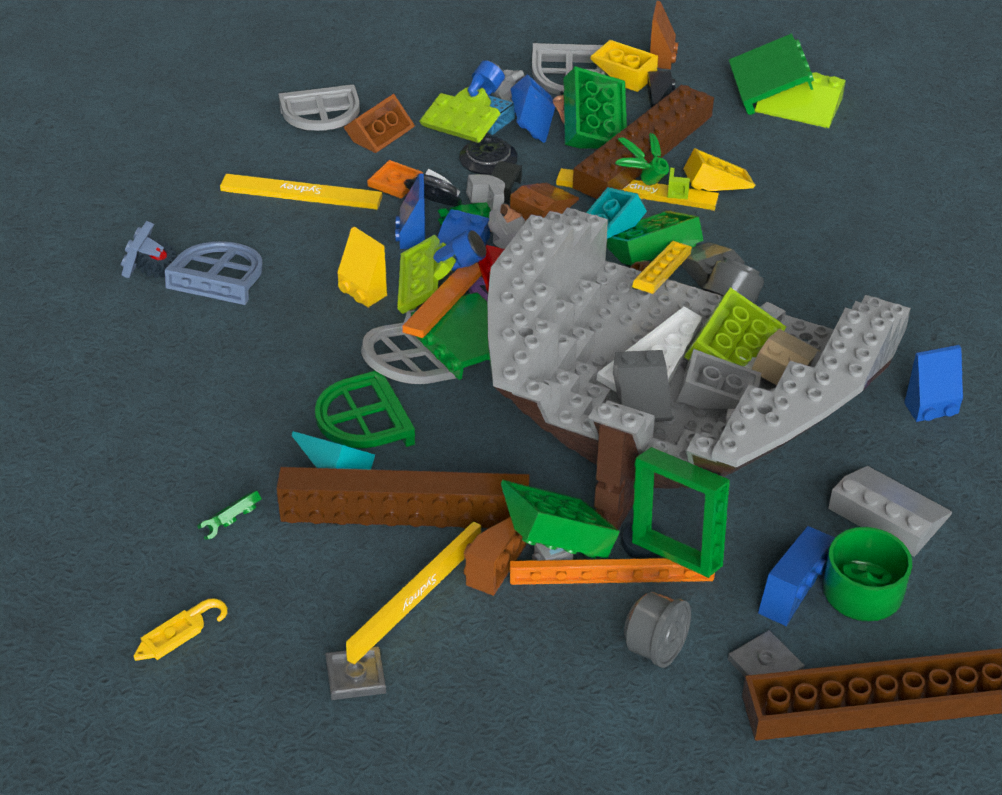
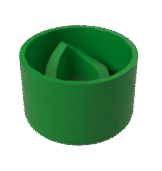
M857 527L840 533L832 541L823 577V591L826 599L839 613L854 620L871 622L890 617L903 603L912 570L911 554L900 539L881 529Z

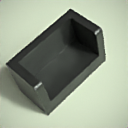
M499 161L491 176L497 177L505 183L504 203L509 204L511 187L514 182L521 183L522 165Z

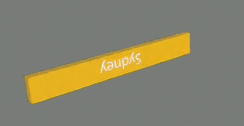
M561 168L556 185L572 188L574 170ZM633 180L622 189L623 191L638 194L640 199L715 210L719 193L689 188L688 199L667 198L669 185L657 183L649 186L639 180Z
M226 174L220 185L221 191L377 210L382 199V192L234 174Z
M476 522L471 523L346 641L347 661L355 665L465 559L464 551L469 543L472 544L477 535L481 533L480 524Z

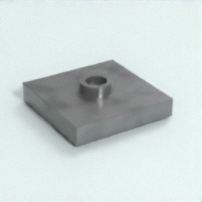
M770 631L763 633L728 654V660L744 677L748 675L804 670L805 666Z
M372 647L355 665L347 661L346 651L326 653L332 700L386 693L379 647Z

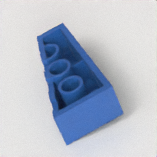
M807 526L769 573L758 614L787 626L804 597L814 585L818 575L823 573L830 545L835 537Z

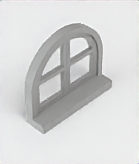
M533 43L532 74L534 80L546 91L561 95L560 91L564 92V85L550 81L543 73L567 75L572 70V62L594 63L590 59L591 55L603 45ZM541 61L566 62V68H541ZM598 65L597 69H586L606 75V72H604Z
M354 85L279 94L280 111L284 119L289 124L305 130L322 131L339 128L352 122L360 112L359 98ZM347 110L341 116L328 120L326 112ZM319 113L321 120H308L299 117V115Z
M414 310L407 311L404 323L411 317V312ZM404 323L374 328L367 332L363 338L361 354L365 362L375 371L390 379L410 384H429L456 378L415 336L402 332ZM405 335L417 348L401 351L388 337ZM382 340L393 352L377 355L374 351V344ZM426 355L439 369L422 372L409 358ZM402 360L413 372L395 368L386 362Z

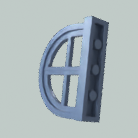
M218 241L194 245L180 253L165 269L166 288L246 305L249 300L250 287L262 274V258L254 249L234 242ZM213 252H226L219 260L200 256ZM237 254L246 258L251 263V266L229 261ZM191 260L214 264L208 272L184 268ZM224 267L248 271L241 280L217 275Z

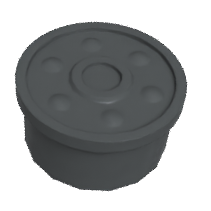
M725 259V261L719 260L715 262L707 283L703 284L702 289L724 296L731 287L755 304L764 285V279L759 276V271L734 260Z
M655 592L643 595L633 604L625 621L624 636L628 650L651 659L654 665L661 668L669 666L681 651L688 635L691 622V607L689 603L682 599L673 600Z

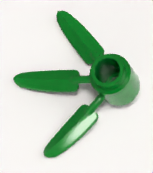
M649 133L651 153L654 157L650 163L644 159L645 154L634 143L623 137L618 138V141L631 151L636 158L618 159L615 162L616 165L643 169L641 179L649 186L657 184L669 172L667 161L659 157L661 156V150L655 134Z

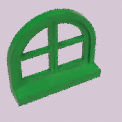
M377 371L340 380L326 388L317 399L315 405L316 424L325 437L337 444L351 448H371L402 439L406 447L415 445L414 426L386 377ZM371 385L380 402L357 408L349 391ZM343 394L351 410L328 416L327 411L334 399ZM385 410L394 428L371 434L362 416ZM356 418L364 435L346 433L336 428L334 424Z

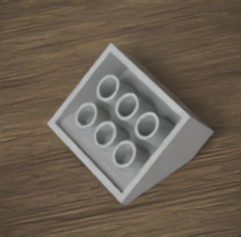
M869 466L846 475L832 489L828 508L860 527L877 528L891 533L906 545L910 554L914 557L952 514V511Z

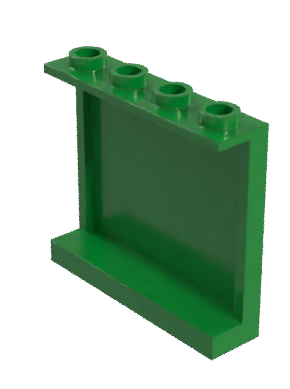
M792 34L729 59L748 115L756 113L753 103L805 82H808L810 89L813 90L811 84L814 81L813 75L799 40H794Z
M478 292L462 296L424 338L415 336L458 380L462 379L463 368L490 359L488 349V302Z

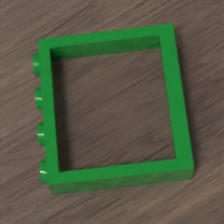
M650 447L636 457L634 464L636 471L633 486L635 493L632 543L709 578L723 566L730 480ZM654 472L705 494L701 551L651 529Z

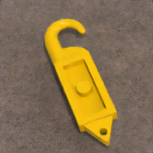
M207 599L188 611L184 610L141 637V644L134 654V660L160 659L201 632V629L204 627V620L201 614L210 608H219L221 613L217 617V621H222L227 615L226 604L219 599Z

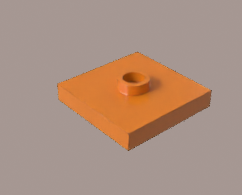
M389 160L367 180L368 187L402 199L410 191L405 187L404 181L416 179L415 176L423 174V172Z

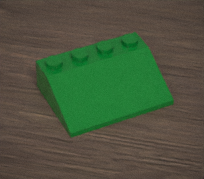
M576 66L564 77L565 145L580 149H599L627 127L624 80Z
M666 210L643 218L636 226L608 238L606 247L621 263L632 266L635 262L642 260L653 261L672 241L693 248L696 246V243L704 240L698 216Z
M502 480L501 487L514 529L522 536L524 542L530 545L540 543L552 550H556L557 547L563 548L571 554L581 552L593 559H596L597 556L609 557L620 531L583 499Z

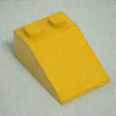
M609 40L590 58L610 77L624 80L625 88L636 92L647 84L648 72L657 71L658 55L613 40Z
M696 148L692 151L683 168L687 178H690L691 186L697 190L750 189L755 186L746 169Z
M353 227L351 228L338 269V287L341 292L352 296L356 302L370 307L387 296L385 248L378 241Z

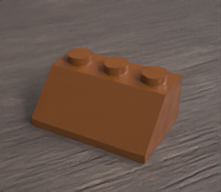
M392 94L344 126V129L354 143L377 153L415 127L395 94Z

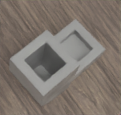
M468 175L466 193L471 203L487 202L491 211L497 208L500 212L501 204H504L505 183L499 178L490 175Z
M497 208L490 211L488 226L493 232V243L497 247L505 249L526 222L525 219L521 216L507 223Z

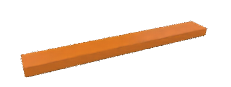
M478 262L470 267L456 269L404 323L402 332L424 338L482 275Z
M666 558L510 561L511 585L713 581L715 573L708 578Z

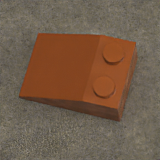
M657 1L652 20L650 53L658 55L657 68L671 69L672 63H676L679 42H675L676 34L661 1Z
M549 183L523 185L510 195V209L521 213L525 221H527L531 214L545 218L549 211L560 214L564 213L567 207L570 208L579 200V197Z
M511 517L478 534L472 544L469 543L464 551V558H466L464 574L466 575L467 586L494 596L510 571V561H517L527 543L522 540V536L514 529Z

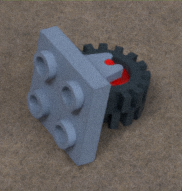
M146 221L142 228L138 227L133 237L134 240H129L125 248L127 254L121 262V266H123L121 276L130 278L137 267V269L141 268V273L147 272L146 276L150 277L153 274L154 278H158V275L162 278L165 276V269L175 260L176 251L172 250V245L167 246L168 242L166 241L161 243V239L157 238V241H154V238H150L154 227L153 223Z

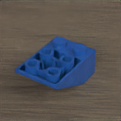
M527 74L510 89L511 99L515 107L514 111L517 116L516 121L521 128H526L534 139H539L544 143L546 142L555 110L553 96Z

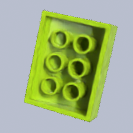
M816 72L812 73L814 81L811 82L813 90L810 89L808 82H805L758 101L755 112L829 128L842 101L846 80L835 76L821 75Z
M730 287L714 308L684 358L689 361L695 349L737 365L746 366L752 357H757L769 337L779 329L785 331L787 326Z

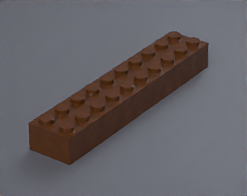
M680 85L574 167L572 188L596 199L602 195L607 187L618 190L624 189L641 175L643 169L615 164L618 159L636 158L631 151L618 141V138L623 137L634 143L645 154L644 159L650 163L654 157L651 153L649 133H653L659 141L661 156L659 157L662 158L712 117L714 97L707 95L705 92L694 90L687 85Z
M280 467L277 484L281 522L337 523L339 525L362 524L365 526L371 524L387 526L408 525L413 527L436 526L438 528L461 527L464 529L471 523L476 522L481 525V528L489 529L511 517L501 487L502 480L529 486V474Z
M1002 648L745 676L742 698L755 741L1001 714Z

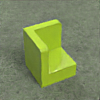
M670 168L667 198L688 199L690 178L674 177L675 168Z

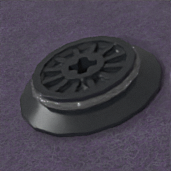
M484 136L480 143L471 141L465 145L460 151L459 160L462 166L471 172L491 175L499 161L516 164L518 154L515 148L503 139L494 136Z
M419 174L413 177V179L405 180V187L410 190ZM424 174V198L449 206L462 205V200L457 196L456 187L440 178Z

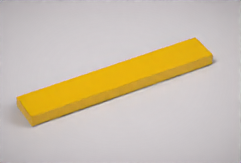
M672 241L634 279L632 287L654 294L691 254L692 247Z

